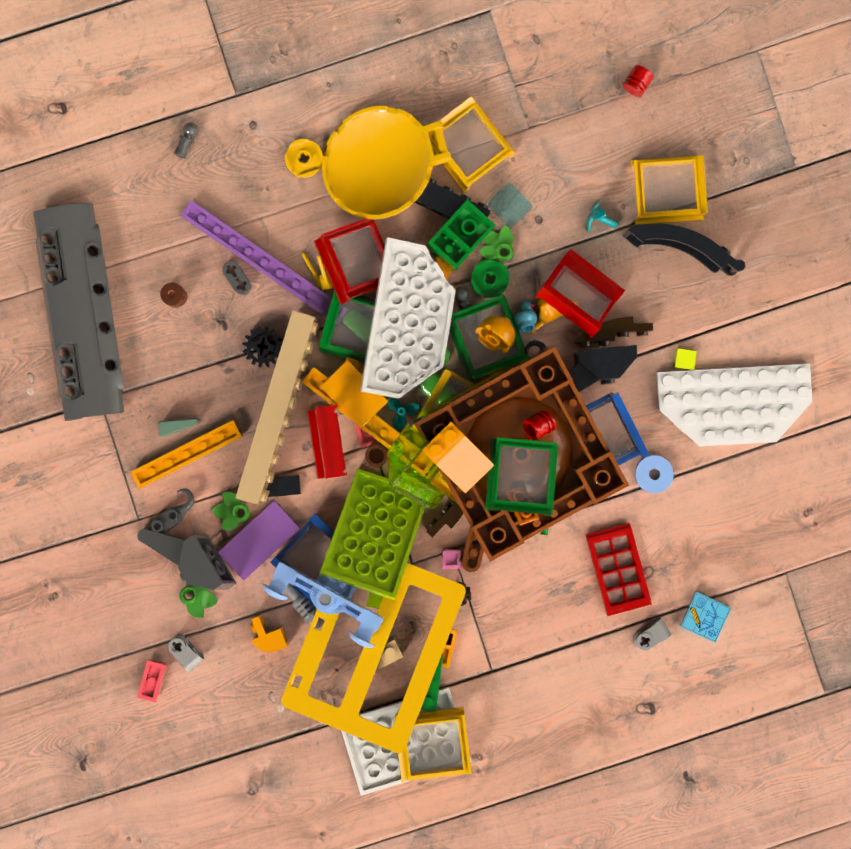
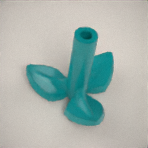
M601 201L596 202L589 211L591 214L588 215L586 220L588 232H590L591 223L594 220H598L615 229L619 225L618 221L608 217L606 212L599 207Z
M387 399L389 401L387 403L391 412H398V415L393 418L396 430H401L405 427L407 423L405 414L413 416L420 409V406L414 402L407 403L402 408L401 401L398 399Z

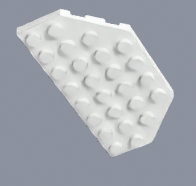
M389 237L386 238L361 392L400 398L444 366L456 291L448 283L444 273L438 264L434 262L425 245Z
M810 363L656 373L658 411L673 422L678 429L691 438L699 447L777 442L813 402Z

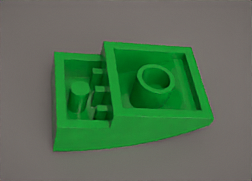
M467 199L428 242L426 247L455 271L496 225Z

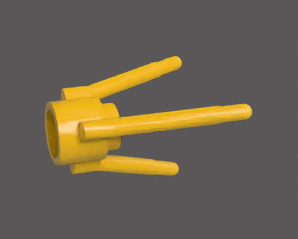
M302 252V256L315 278L317 286L321 287L322 291L332 289L333 286L325 271L321 256H317L322 273L318 277L305 252Z

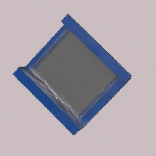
M611 392L586 405L618 465L639 455L642 458L649 455L618 392L615 394Z
M314 514L309 519L310 521L278 556L271 560L270 563L274 567H277L279 562H283L310 578L317 579L334 531ZM297 587L306 597H308L311 600L310 594L308 592Z

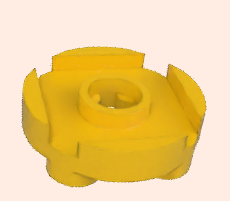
M298 139L289 145L285 153V163L288 170L294 176L309 178L322 169L323 154L316 143L309 141V139ZM301 154L309 156L306 163L299 161Z

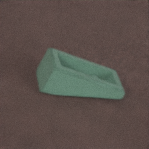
M200 419L159 421V436L166 437L198 425Z

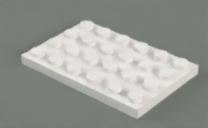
M450 688L439 689L436 710L455 708ZM402 701L359 715L385 727L392 728L395 722V715L398 714ZM458 721L414 726L407 743L410 772L463 765ZM341 731L361 796L404 783L401 782L398 753Z

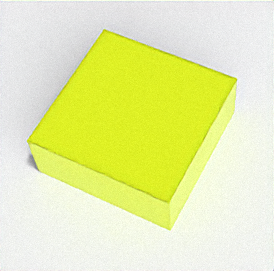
M676 349L674 368L694 370L697 351Z

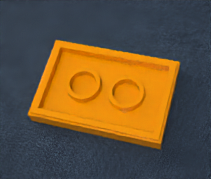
M347 360L321 388L362 429L389 401L382 395L361 392L363 374Z

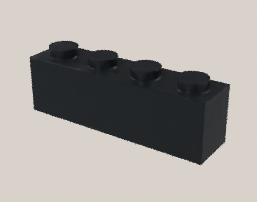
M432 178L429 179L426 188L414 202L447 219H450L467 199L487 218L491 212L487 205L481 202L476 204L465 194L458 195L453 193L454 190L445 185L441 187Z

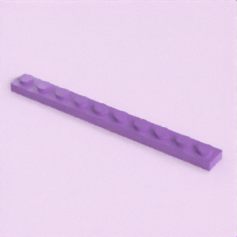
M192 200L189 202L180 215L182 218L327 318L332 301L330 296ZM343 305L340 306L336 321L337 326L348 311Z

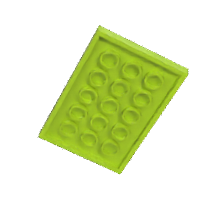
M357 468L319 575L395 600L430 493Z

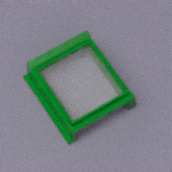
M334 290L319 344V352L344 359L351 358L365 364L375 300L364 296H357L341 305Z
M500 295L452 314L449 332L468 381H475L515 365L529 357L528 354H525L524 343L518 328L513 323V315L505 296ZM501 316L510 320L515 330V340L507 353L502 354L500 353L501 350L498 349L494 352L478 340L479 334L475 333V331L485 318Z
M500 437L496 439L491 438L489 460L494 466L488 471L485 510L553 516L558 456L557 443Z

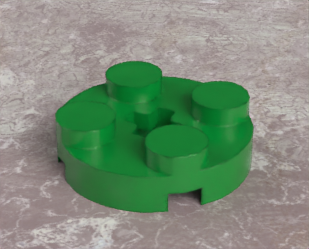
M484 260L478 263L471 275L472 287L477 294L484 298L498 297L506 291L509 284V272L504 264L499 261ZM487 274L495 276L493 284L490 282L486 283Z

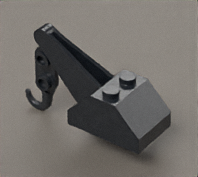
M539 340L530 341L525 347V354H528L532 346H537L542 350L546 348V345ZM637 345L576 351L574 353L575 365L569 371V374L578 392L598 381L601 382V385L615 383V380L620 378L638 357Z

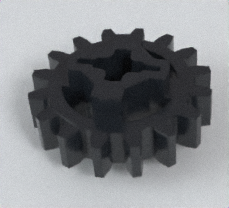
M265 326L264 330L257 327V332L251 329L252 335L245 336L248 342L242 343V345L247 347V349L243 350V353L249 354L246 359H253L252 365L258 362L259 368H262L263 364L269 368L270 362L276 365L275 359L278 358L280 346L283 341L278 340L281 335H274L275 329L269 332L267 326ZM261 335L259 340L253 342L257 336ZM269 336L275 340L276 345H272L269 342ZM265 342V345L268 346V349H264V351L262 352L259 346L263 345V343ZM251 349H254V350L257 351V353H258V355H257L258 359L253 355ZM274 353L272 357L266 359L268 354Z

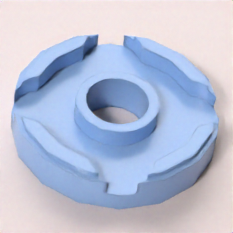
M650 455L638 462L635 479L641 489L649 493H659L665 491L673 481V468L667 459L661 456ZM652 469H657L659 472V477L655 480L649 477V472Z

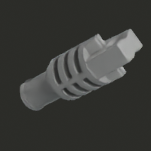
M289 583L285 593L293 601V607L308 624L312 623L317 608L308 597L301 594L294 585ZM320 617L315 626L317 629L324 624Z

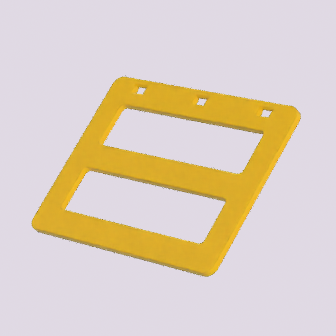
M407 563L395 600L386 597L382 599L377 614L382 616L384 620L378 631L375 630L370 639V642L375 646L372 648L363 647L340 707L333 706L309 695L310 687L340 614H326L317 609L283 693L282 705L287 709L395 753L403 752L409 741L466 593L465 587L462 584ZM410 585H414L441 596L442 601L392 728H388L361 717L359 712L407 589ZM319 617L325 620L321 631L315 629ZM296 674L302 677L299 687L292 686Z

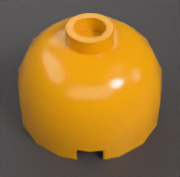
M490 316L485 318L475 331V333L479 334L478 340L485 347L494 352L496 349L501 350L500 353L502 354L509 351L515 340L514 327L506 317Z

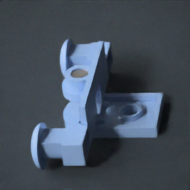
M279 562L273 573L274 577L269 586L263 584V589L267 594L279 600H287L289 597L283 593L290 583L308 592L312 603L319 611L326 614L344 612L354 617L361 624L356 633L349 631L350 638L363 647L372 648L375 646L370 642V639L375 630L378 631L384 618L351 600L357 587L319 575L314 580L283 562Z

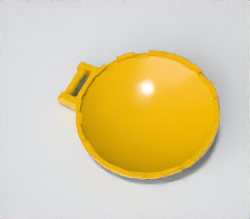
M372 106L361 109L342 121L343 124L336 131H333L329 137L322 161V176L329 195L346 212L365 219H382L396 215L407 209L419 198L429 182L433 166L452 159L444 139L443 123L438 121L422 126L408 112L388 106ZM433 133L436 135L440 150L438 155H434L429 136Z

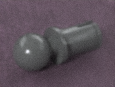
M192 122L185 124L183 127L184 136H179V143L173 153L183 159L186 158L189 147L194 143L191 138L198 134V127Z
M458 287L455 290V299L461 302L458 308L464 310L472 307L471 303L473 302L468 301L469 291L465 287ZM476 314L465 318L466 323L477 320Z

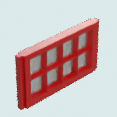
M630 523L585 534L607 616L652 605Z

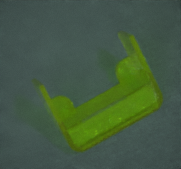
M407 424L388 449L389 485L396 492L428 509H432L440 503L446 494L434 486L428 478L411 467L429 441Z

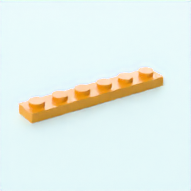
M232 420L130 473L137 487L141 489L243 436L235 420Z

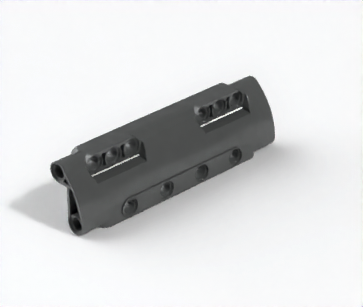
M68 204L34 211L37 234L36 247L58 392L62 399L65 421H71L85 417L125 412L122 398L123 379L100 229L95 221L93 204ZM56 230H57V234H58V241H59V248H60L61 261H62V267H63L64 281H63V275H62V269H61V262H60V255H59V249H58V242H57ZM42 236L49 237L51 243H44L42 241ZM87 248H92L96 253L95 256L89 255ZM45 255L52 256L54 260L53 263L47 262L45 260ZM48 274H54L56 282L50 281ZM93 286H98L101 289V294H96ZM100 323H103V324L106 325V327H107V331H106V332H102V331L99 329V324H100ZM73 344H74V346H75V353H76V360H77V366H78V373H79V379H80V386H81V393H82V395L80 394V387H79V381H78V374H77V367H76V361H75V354H74ZM60 349H65L67 351V358H63L60 356ZM105 361L112 363V370L105 368ZM63 368H68L70 370V377H66L63 375ZM67 386L73 389L72 396H68L65 393Z

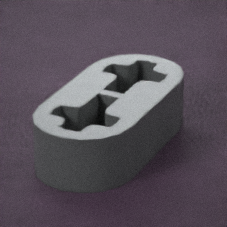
M233 261L226 262L222 271L233 289L240 295L248 294L251 290V283L240 266ZM229 266H236L234 271L237 276L235 278L231 273L227 274ZM238 279H240L242 283H247L245 285L246 289L244 291L242 289L238 290Z

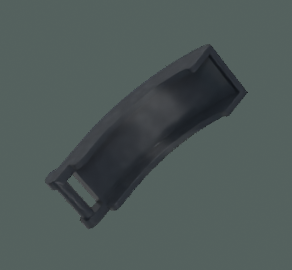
M642 224L631 227L623 235L636 248L641 245H662L678 249L698 260L712 273H716L720 269L726 275L734 276L745 268V262L733 258L730 255L731 252L726 247H720L708 237L684 227L670 224Z

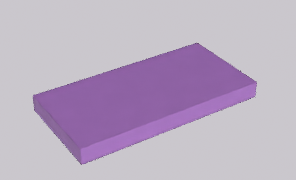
M274 500L227 543L218 554L244 581L291 538L300 527Z

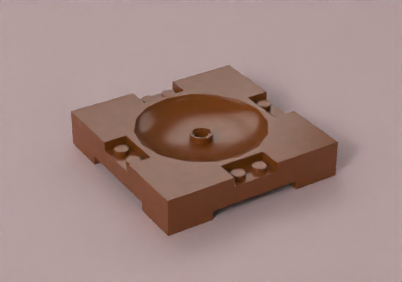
M552 345L413 420L426 446L450 422H453L489 459L491 438L531 440L524 432L523 421L543 409L553 415L556 421V429L537 440L554 442L558 445L553 516L538 514V520L520 525L514 512L485 510L488 472L465 493L439 468L490 562L524 544L525 540L591 504L595 505L629 486L576 389L574 381L557 349ZM501 446L497 500L509 501L506 491L525 485L530 500L533 503L545 504L549 450L523 448L525 449V455L518 458L516 457V451L520 448Z

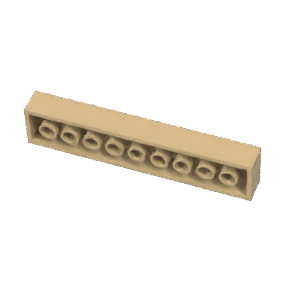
M292 310L235 497L237 499L257 505L263 504L268 499L270 491L267 490L269 483L273 482L275 472H272L274 464L278 465L281 454L278 451L280 446H284L286 440L284 431L285 428L290 426L292 417L289 415L291 409L294 410L297 404L295 395L297 391L301 390L303 384L301 375L302 372L306 373L309 363L306 359L308 354H312L314 347L312 339L313 336H317L320 327L313 316Z

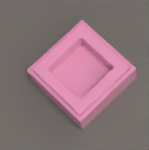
M442 549V569H461V549Z

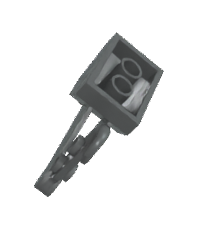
M183 488L178 490L177 494L185 493L188 496L187 502L180 506L171 507L151 522L149 529H142L138 532V540L178 565V569L181 572L180 577L188 585L210 590L230 589L237 583L208 535L193 534L187 539L165 534L182 521L186 512L194 504V495L189 489Z

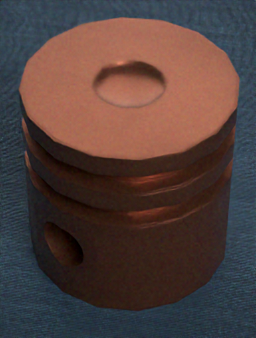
M172 282L162 287L160 296L165 304L173 308H179L186 303L187 292L180 285Z
M379 444L370 446L365 453V459L372 467L385 465L389 458L387 449Z

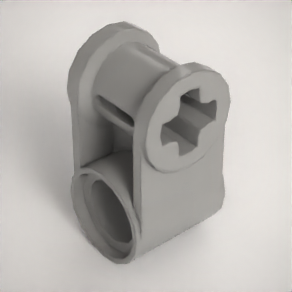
M659 617L636 632L633 636V643L641 650H649L669 638L671 632L662 618ZM641 637L646 638V639L644 640V641H645V644H644V645L641 643V642H642Z
M183 635L175 636L168 645L170 653L188 672H191L205 659L203 654ZM180 642L182 644L181 647L176 648V643Z

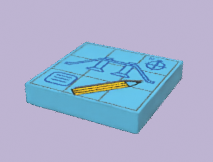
M695 591L680 627L716 643L731 607Z

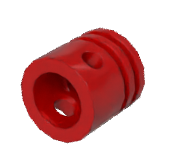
M635 65L622 86L631 95L641 98L653 80L654 75L645 67Z
M543 409L524 420L523 429L532 441H537L556 429V421L549 411Z

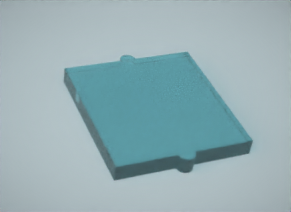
M511 183L501 192H497V196L488 204L510 229L519 220H523L524 216L533 208Z

